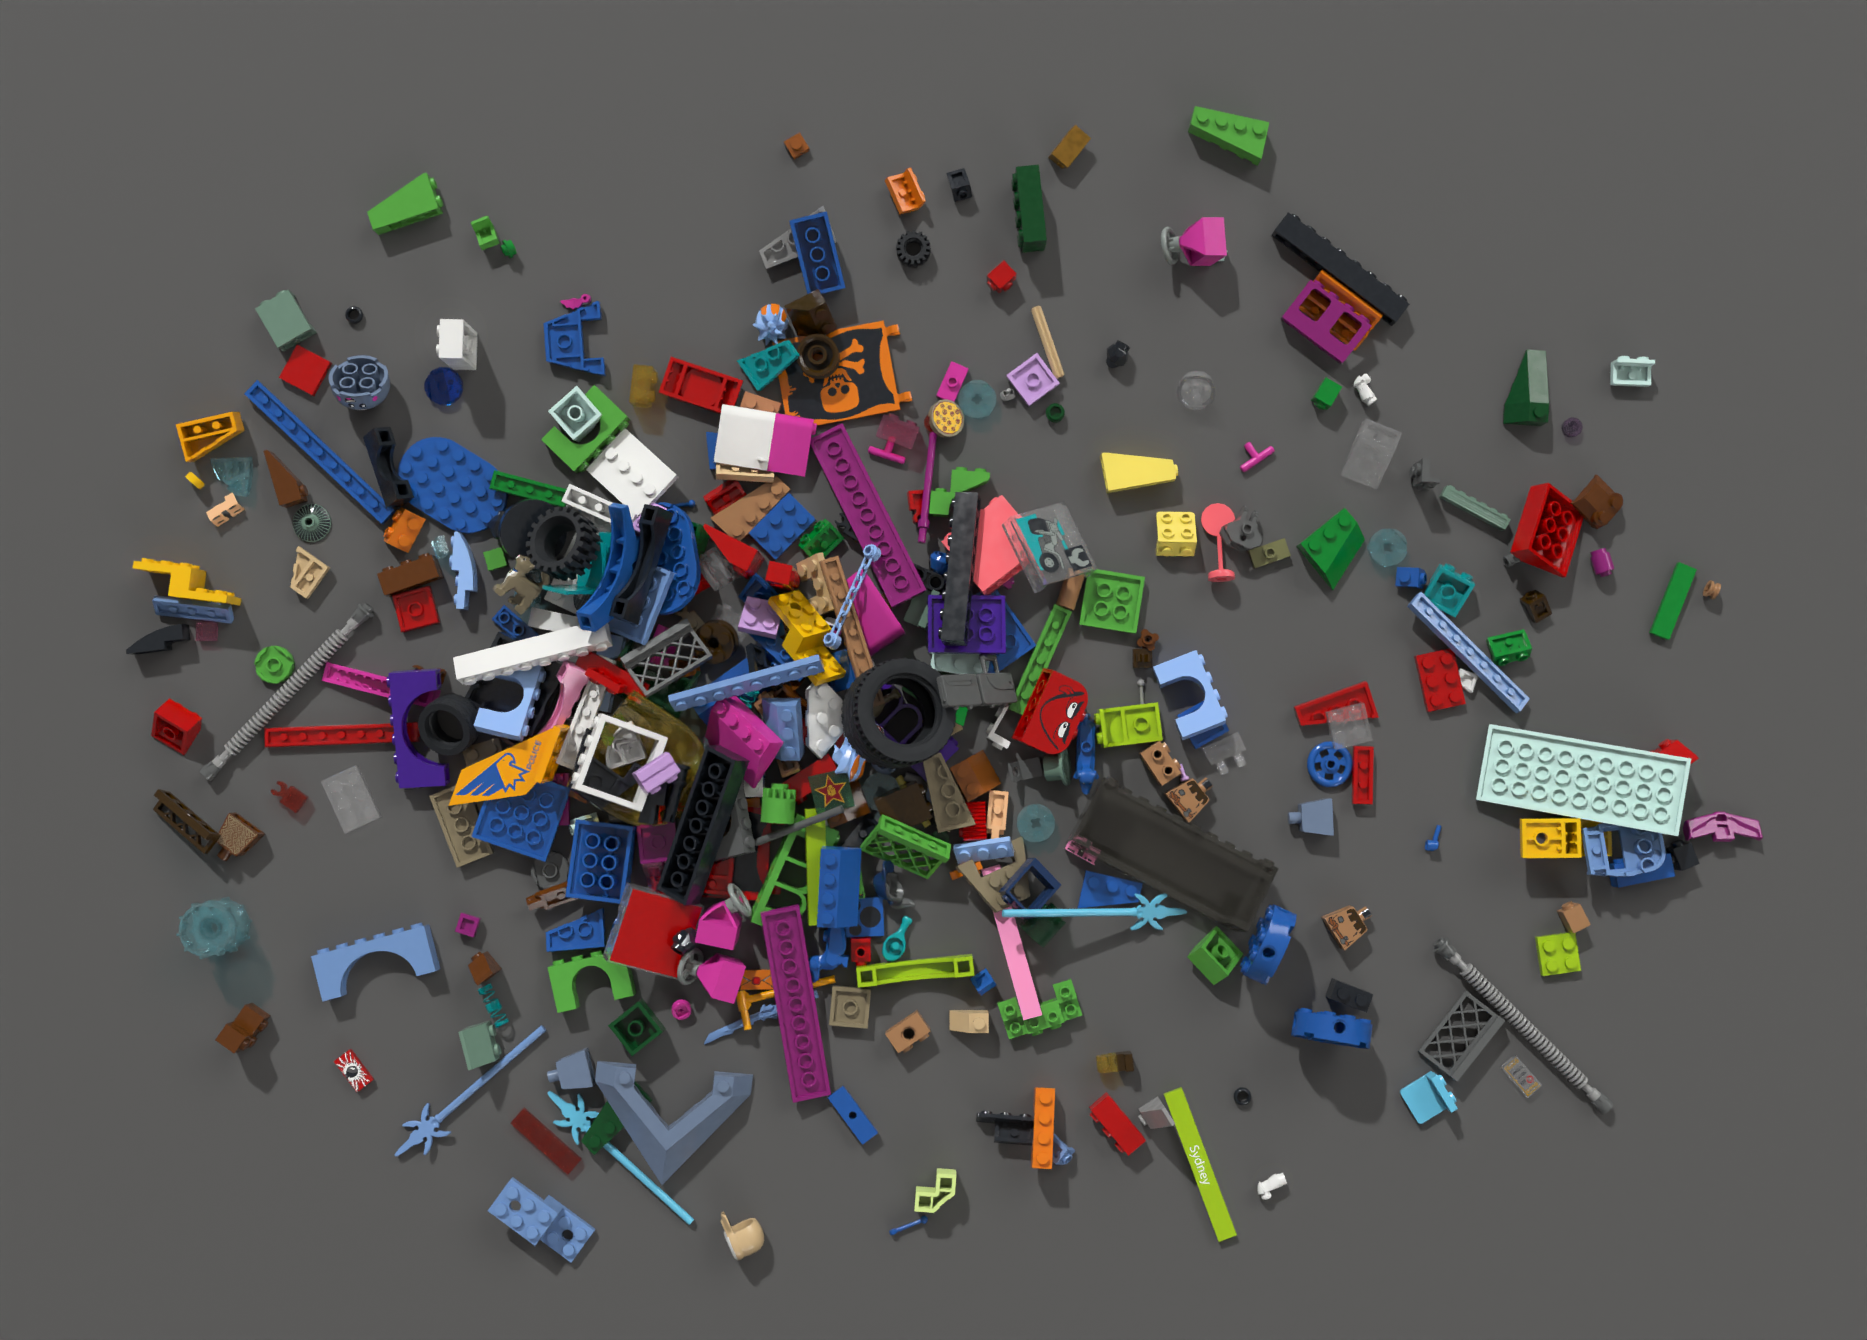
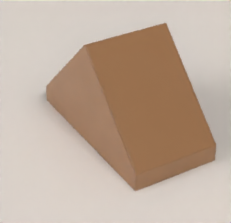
M777 759L782 778L802 771L799 761H781Z

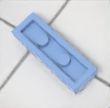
M1010 836L954 844L953 847L958 864L971 859L976 862L1014 856V848Z

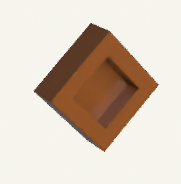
M800 132L784 141V145L793 160L810 151Z

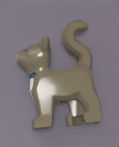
M522 555L516 557V565L507 573L504 582L493 586L494 592L500 597L512 589L517 592L515 596H510L507 601L513 605L517 604L514 609L520 615L530 607L533 600L544 590L542 585H549L550 583L549 575L544 572L541 573V583H536L525 574L536 567L531 564L529 557Z

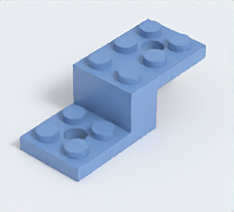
M513 1177L488 1209V1212L534 1246L541 1240L569 1262L574 1260L595 1231L594 1227L550 1195L543 1200ZM514 1200L518 1201L521 1204L520 1210H513L511 1202ZM570 1230L573 1233V1237L571 1239L564 1238L563 1231Z

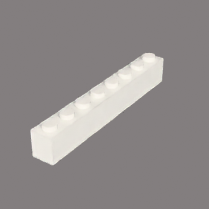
M608 623L596 632L582 630L580 625L453 657L456 679L464 685H473L476 681L492 680L495 676L499 675L508 676L513 674L514 671L531 670L534 666L550 665L553 661H566L573 656H586L590 651H605L608 647H612L613 644Z

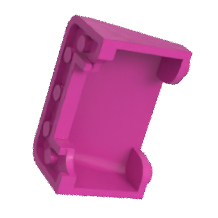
M857 572L846 579L849 590ZM866 573L853 603L870 657H872L906 633ZM856 581L855 586H854V587H856V588H857L858 583H859L858 581Z

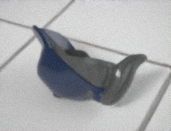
M884 861L882 872L876 874L873 878L876 894L880 898L887 900L892 908L915 907V903L911 899L904 898L903 887L897 879V873L894 872L893 863L891 861Z

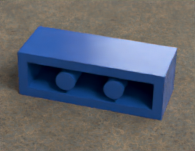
M1666 853L1663 864L1654 871L1635 876L1610 877L1611 886L1619 888L1674 877L1675 872L1671 853ZM1623 857L1613 859V863H1609L1610 870L1624 869Z

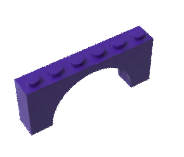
M440 668L393 671L388 673L389 676L386 680L387 687L390 688L388 703L392 707L390 723L394 727L392 743L396 749L394 763L397 764L398 770L395 775L396 783H399V788L446 786L450 783L449 763H438L425 758L412 745L407 732V717L415 700L426 692L442 688Z

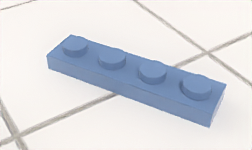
M156 595L152 600L156 615L231 624L234 620L231 604Z

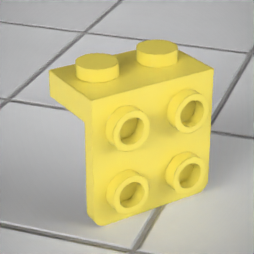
M1158 512L1156 515L1158 536L1156 556H1194L1197 544L1195 514L1192 512Z

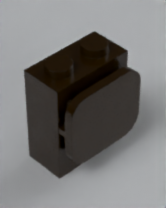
M916 780L904 783L873 798L880 817L883 814L910 827L932 818L930 814L933 812L929 801L925 802L923 797L926 792L922 783L918 784Z

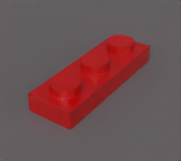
M1353 746L1352 804H1373L1374 747Z

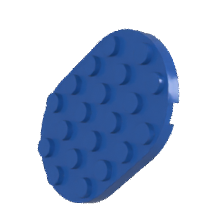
M442 437L422 439L405 452L399 463L398 475L402 479L409 481L414 496L409 503L454 531L470 534L487 530L490 520L499 511H505L508 494L489 489L493 472L498 470L484 459L450 439Z
M658 502L656 504L667 508V511L673 513L657 564L658 567L675 573L659 612V615H669L683 609L692 600L700 583L701 568L694 528L689 516L681 508L673 504Z

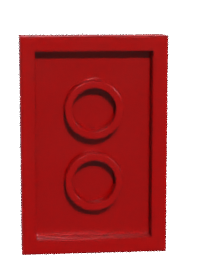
M1451 649L1414 656L1426 712L1466 704L1455 653Z

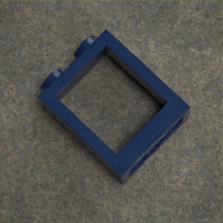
M1028 858L998 891L1002 895V900L1006 904L1012 905L1014 909H1026L1009 891L1028 870L1046 887L1028 909H1041L1061 886L1055 877L1036 858ZM1020 917V918H1021V919H1032L1033 917Z

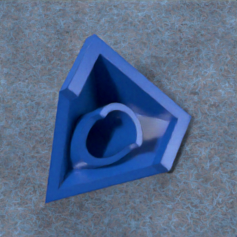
M755 573L738 597L745 603L747 596L769 600L770 597L779 594Z

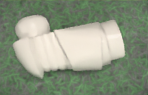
M1363 374L1355 379L1353 387L1357 388L1361 401L1370 406L1377 398L1367 385L1370 383L1371 378L1367 374Z
M1273 1174L1261 1183L1259 1181L1257 1185L1258 1195L1261 1194L1263 1200L1271 1198V1190L1287 1184L1284 1174Z

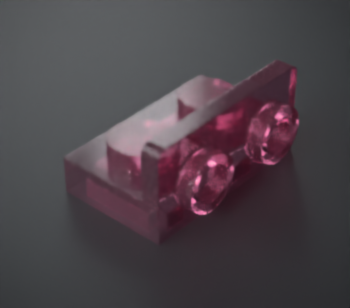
M890 413L888 416L883 415L876 437L912 450L920 431L917 423L910 420L903 422L899 420L900 417Z

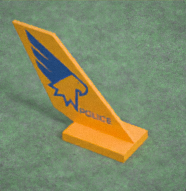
M567 724L554 725L553 728L462 769L448 806L527 795L537 782L541 784L553 781L559 765L556 761L570 726Z

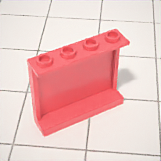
M1003 495L995 497L989 502L987 507L980 509L973 582L983 595H990L1035 560L1016 519L1021 517ZM951 532L944 537L943 541H941L944 548L948 551H950V546H948V535H951Z

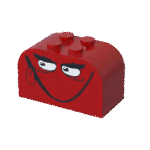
M1043 668L1012 738L1048 754H1057L1064 751L1069 746L1071 740L1076 737L1078 732L1077 726L1086 715L1085 709L1088 703V694L1085 687L1078 681L1057 671Z

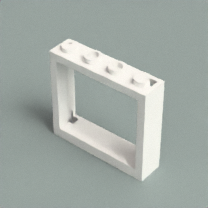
M598 714V717L595 716L591 724L593 728L591 735L586 737L584 746H586L585 752L579 756L577 762L580 765L577 773L574 772L572 775V788L642 812L648 794L644 793L640 786H638L633 802L583 785L585 776L605 722L654 739L655 742L647 763L663 753L668 737L605 714Z

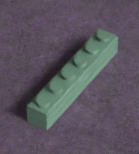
M1452 485L1445 486L1439 498L1501 531L1506 530L1511 520L1506 514L1498 513V510L1495 508L1487 507V504L1476 501V498L1467 496L1465 492L1456 490Z

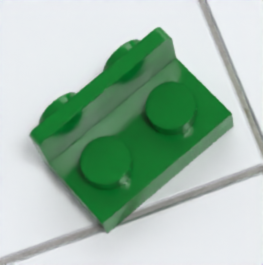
M824 519L817 522L814 529L800 539L798 546L809 557L823 552L825 558L844 537L828 520Z
M1525 629L1488 637L1486 640L1493 657L1492 662L1499 666L1507 665L1513 661H1524L1530 657L1533 649Z

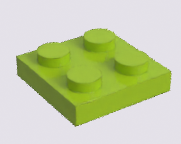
M1567 932L1535 937L1541 976L1581 971L1576 933Z

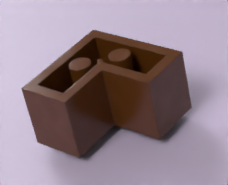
M254 1003L246 1004L235 1020L225 1025L215 1041L234 1054L244 1051L246 1048H251L258 1039L256 1038L258 1033L264 1031L268 1026L269 1022L267 1020L271 1015Z

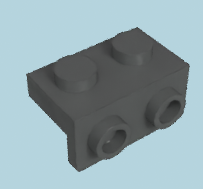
M1423 458L1414 463L1410 468L1412 487H1418L1419 491H1429V488H1434L1441 483V479L1430 478L1431 459Z

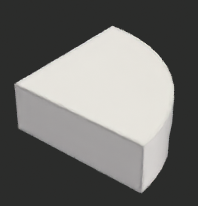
M1459 668L1462 688L1472 693L1478 676L1475 673Z

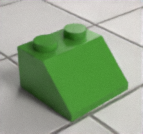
M1216 926L1192 949L1187 957L1215 985L1230 974L1243 953Z

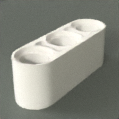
M534 607L531 608L528 621L529 627L552 632L579 625L576 616Z

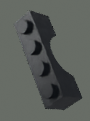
M391 427L373 428L363 439L386 508L404 506L414 496L409 481L402 479L395 470L393 453L396 442Z

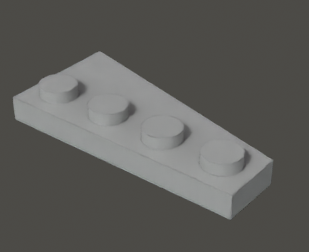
M824 206L810 215L826 212ZM831 227L834 243H836L837 241ZM791 228L759 250L766 269L798 257Z

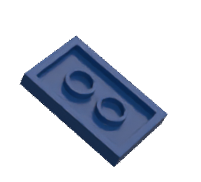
M788 493L749 534L777 560L816 519Z

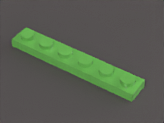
M1056 604L1053 605L1015 691L1017 702L1009 705V710L1020 715L1023 714L1043 668H1048L1072 611Z

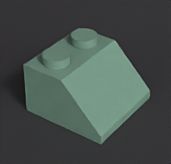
M491 1021L468 1026L458 1032L468 1070L486 1065L500 1058L501 1048L499 1043L496 1044V1029L494 1025H491Z

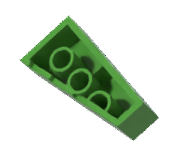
M1195 106L1191 115L1188 132L1209 143H1215L1220 148L1227 149L1237 154L1236 156L1242 159L1245 158L1258 166L1262 159L1269 122Z

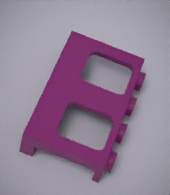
M1310 280L1281 317V320L1339 364H1342L1372 325L1369 324L1370 320L1362 314L1358 316L1354 313L1355 309L1348 303L1342 304L1338 301L1339 297L1331 291L1329 293L1323 289L1324 285L1319 281L1315 280L1313 282ZM1312 290L1330 302V305L1318 321L1311 320L1299 310L1300 305ZM1343 313L1361 326L1348 344H1343L1330 334V329Z

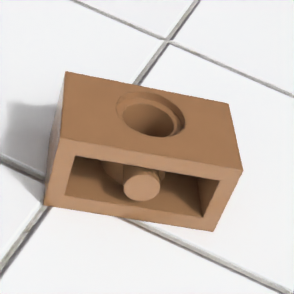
M917 1009L888 1029L885 1035L898 1053L901 1051L906 1053L913 1048L912 1044L917 1040L922 1042L929 1037L930 1027ZM911 1028L915 1034L913 1037L908 1038L904 1035V1030Z

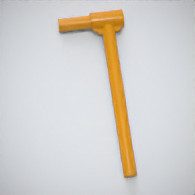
M835 976L820 978L815 983L812 982L813 988L836 983ZM745 990L738 991L736 1000L738 1010L741 1012L744 1031L752 1029L748 1013L751 1003L774 998L773 990L749 995Z

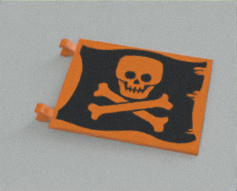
M883 320L837 329L827 334L826 336L831 338L836 344L840 354L837 370L827 378L814 379L807 376L801 370L797 359L778 375L785 415L814 419L813 423L820 426L900 410L899 404L901 402L912 401L910 391L901 394L897 393L887 336L900 335L898 324L885 327ZM807 336L780 340L778 343L790 340L797 350L800 342ZM817 352L813 356V359L816 361L823 358L821 352Z

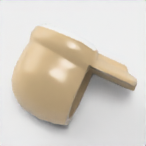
M724 1211L721 1212L722 1219L720 1222L724 1229V1236L736 1260H742L744 1257L761 1249L764 1243V1233L761 1225L755 1218H749L734 1226H730Z

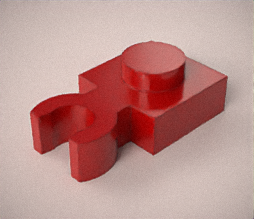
M923 490L907 492L909 511L915 512L912 517L914 524L918 522L917 517L921 516Z

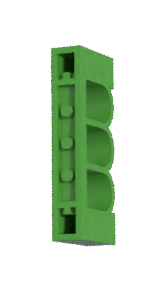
M795 812L794 823L805 820L804 815ZM825 825L826 846H836L840 835H838L839 831ZM805 828L783 837L752 908V915L748 917L750 922L762 926L760 912L776 909L766 905L775 885L799 895L800 914L802 915L806 910L807 903L803 894H807V885L798 888L777 880L785 860L806 868V862L788 855L796 835L805 838Z

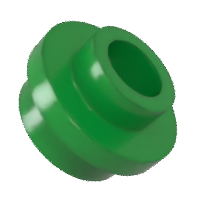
M511 240L502 241L503 245L500 246L502 253L510 259L513 258V255L517 254Z

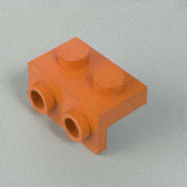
M907 168L904 173L886 178L885 183L900 215L919 210L926 202L925 195L921 191L917 177L911 168Z
M401 507L400 510H396L392 518L394 521L391 527H387L383 537H385L384 541L409 553L426 519Z

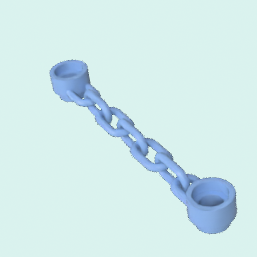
M873 544L865 546L863 550L864 559L840 609L831 632L824 636L825 646L832 650L837 649L841 644L840 630L871 562L877 561L881 556L880 548ZM856 581L859 582L857 588L854 587ZM847 604L848 608L846 611H844L845 605ZM842 616V617H843V618H842V621H841V623H839L838 621H839L840 617Z

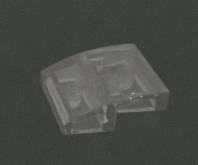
M718 547L711 548L706 553L698 555L701 573L714 591L731 584L741 577L732 569L733 566Z

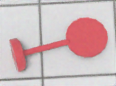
M1220 503L1209 505L1201 516L1204 530L1208 534L1217 537L1219 570L1211 571L1208 574V581L1226 582L1235 579V574L1232 570L1223 569L1222 538L1219 534L1221 527L1233 522L1235 516L1228 506Z

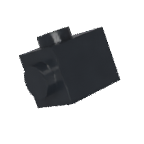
M1677 840L1671 843L1672 846L1666 848L1667 853H1671L1674 870L1683 871L1700 864L1691 842Z

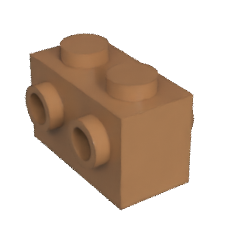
M1157 741L1140 752L1139 755L1158 784L1163 786L1181 774L1179 770L1181 766L1175 758L1172 760L1168 754L1171 751L1166 743ZM1155 751L1158 752L1157 758L1154 756ZM1166 767L1169 768V772L1167 774L1165 773Z

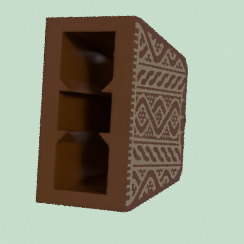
M229 813L219 831L221 837L216 843L221 845L222 849L217 856L224 861H227L232 854L236 857L243 856L265 833L238 813Z

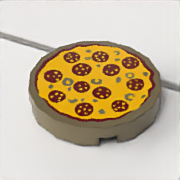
M944 399L936 402L928 412L930 427L940 437L950 438L956 436L964 426L963 412L958 404L951 400Z

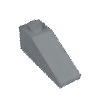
M1158 1096L1139 1108L1141 1114L1138 1117L1143 1125L1148 1124L1150 1129L1175 1125V1122Z

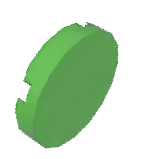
M270 646L263 648L258 653L255 659V671L261 680L267 683L279 684L291 677L295 661L287 649L281 646Z

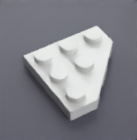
M811 683L805 691V699H807V710H805V726H807L806 746L817 758L822 759L844 733L843 724L841 723L843 700L827 683L818 686Z

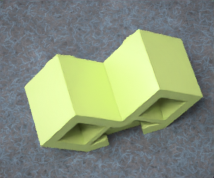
M937 1168L935 1188L916 1186L914 1211L934 1213L942 1204L955 1195L956 1170Z

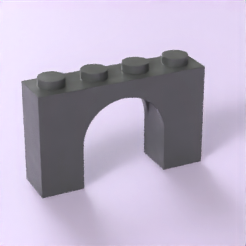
M743 781L731 812L730 830L722 838L714 862L756 852Z

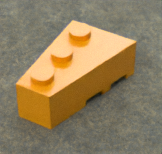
M228 412L176 424L186 462L197 461L245 431L240 412Z

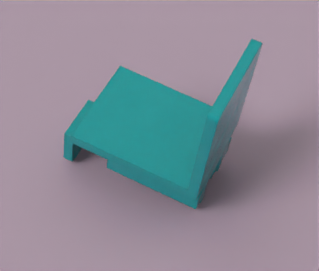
M599 532L601 541L596 542V544L600 545V551H595V555L598 557L596 561L591 560L590 564L593 566L590 570L585 568V574L582 576L578 575L577 584L542 585V589L564 595L593 594L603 577L608 562L611 532Z

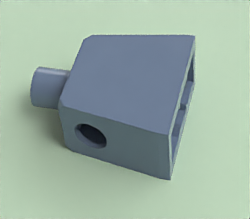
M1324 798L1298 804V812H1288V824H1299V831L1333 836L1332 799Z
M588 1048L559 1059L556 1062L557 1069L547 1072L549 1082L560 1081L562 1089L588 1088L596 1084Z

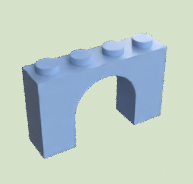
M1197 650L1153 667V672L1160 688L1181 680H1190L1197 683L1204 692V703L1197 711L1175 719V725L1182 741L1224 725L1226 723L1225 718L1228 717L1224 706L1220 707L1219 693L1217 689L1213 690L1211 686L1213 682L1209 671L1205 672L1203 665H1206L1202 654L1198 655Z
M540 665L534 666L531 670L514 671L513 674L508 676H495V678L512 681L521 685L524 689L523 700L517 708L509 712H497L479 707L474 723L477 731L520 742L523 741L524 736L526 737L529 731V719H532L534 716L535 707L533 706L535 700L538 701L540 697V684L546 678V671Z

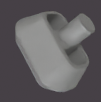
M1010 388L1000 393L1004 401L1016 397L1015 392Z

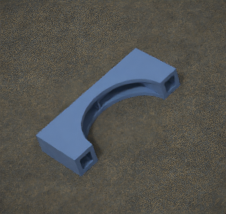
M421 922L410 925L411 929L404 931V928L392 930L391 935L387 936L385 932L373 935L374 939L367 941L366 937L354 940L355 944L348 946V943L336 945L335 950L329 951V947L317 950V955L311 956L322 1002L347 994L346 984L350 970L360 958L370 952L387 951L402 956L411 964L416 976L440 970L429 924L423 926Z

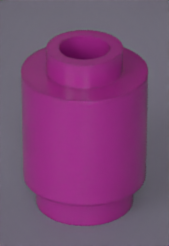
M1606 548L1591 552L1590 560L1595 575L1600 574V577L1611 575V571L1615 568L1610 553L1607 552Z

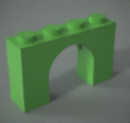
M595 385L585 395L602 414L600 418V431L597 437L587 444H576L571 442L554 426L541 439L577 474L584 472L589 466L588 463L593 458L596 459L602 453L601 449L606 444L609 445L616 438L615 435L619 431L622 432L627 428L630 421L628 416Z
M609 948L610 952L602 953V950L591 952V956L583 958V955L571 957L572 961L564 962V959L553 961V965L548 967L557 1013L580 1007L576 990V977L579 971L586 966H597L608 974L614 1000L634 996L636 989L631 966L610 961L613 948Z

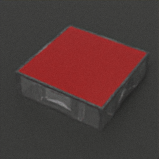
M627 882L618 908L617 920L610 932L603 958L609 963L678 980L677 969L683 956L671 949L673 944L672 938L682 929L693 928L697 932L699 919L705 906L701 903L685 906L668 895Z

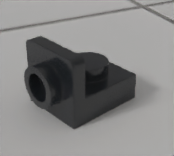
M965 168L946 173L954 202L972 197L971 186Z

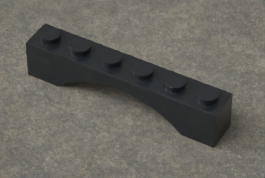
M644 504L639 519L640 550L637 564L628 583L615 596L609 616L624 622L639 624L673 513L658 506Z

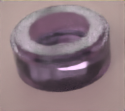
M1572 417L1563 422L1561 429L1565 436L1575 437L1582 432L1583 425L1579 419Z

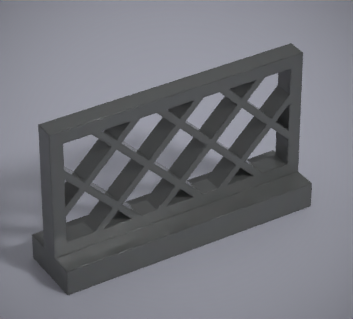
M686 618L649 640L645 645H641L624 655L620 660L624 670L629 673L644 696L648 698L713 657ZM691 634L694 638L693 645L683 644V639ZM671 646L678 647L677 654H667V648ZM681 648L692 649L690 657L680 656ZM695 650L705 653V656L700 659L693 658ZM654 656L661 657L660 665L650 664V659ZM664 659H675L674 666H663ZM678 660L689 661L688 666L684 669L676 668ZM637 666L645 667L643 675L635 674L632 669ZM648 668L658 669L657 677L646 676ZM661 671H672L671 677L667 679L660 678ZM645 680L655 681L654 687L647 691L644 687Z
M1464 991L1418 1051L1458 1082L1505 1020L1469 992ZM1466 997L1473 1001L1474 1010L1463 1011L1462 1002ZM1486 1011L1491 1017L1487 1022L1479 1023L1477 1012ZM1474 1012L1476 1023L1465 1024L1463 1013ZM1461 1013L1462 1025L1451 1026L1450 1017L1452 1014ZM1476 1026L1478 1034L1474 1038H1467L1465 1027ZM1463 1027L1464 1038L1453 1039L1452 1028ZM1449 1028L1450 1040L1439 1041L1438 1032L1441 1029ZM1465 1041L1466 1049L1463 1053H1455L1454 1042ZM1451 1042L1452 1054L1441 1055L1440 1043ZM1437 1043L1438 1055L1430 1056L1424 1051L1429 1044ZM1453 1056L1454 1064L1449 1070L1443 1066L1442 1057Z

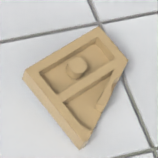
M298 546L296 552H298L296 564L293 567L294 576L291 580L290 588L306 599H309L330 567Z

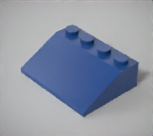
M576 819L565 897L618 904L627 903L637 834L635 825Z

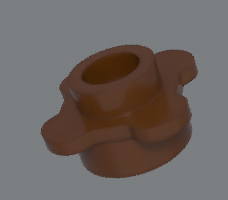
M1143 629L1140 639L1137 640V645L1148 649V651H1153L1155 649L1154 644L1158 641L1159 636L1157 633L1152 634L1147 629Z

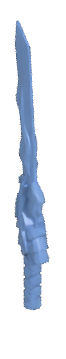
M817 990L814 991L815 999L819 998ZM762 1005L760 1012L749 1016L751 1025H754V1022L760 1019L763 1021L767 1018L777 1019L776 1005ZM742 1019L710 1033L704 1045L719 1037L733 1034L734 1030L743 1027Z

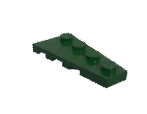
M635 1081L634 1084L642 1095L651 1102L653 1099ZM608 1101L581 1140L593 1155L624 1128Z

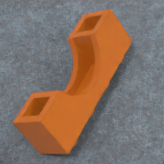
M1034 1088L1031 1168L1052 1169L1055 1088Z

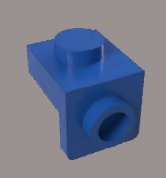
M1397 567L1396 587L1424 588V584L1427 582L1425 570L1421 568Z

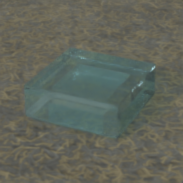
M444 535L437 536L431 543L436 558L442 559L449 554Z

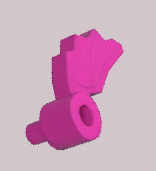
M583 294L580 299L572 298L561 300L560 302L566 308L574 310L580 308L584 302L589 303L591 296Z

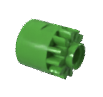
M771 783V788H763L760 822L794 824L796 790L788 789L789 784Z

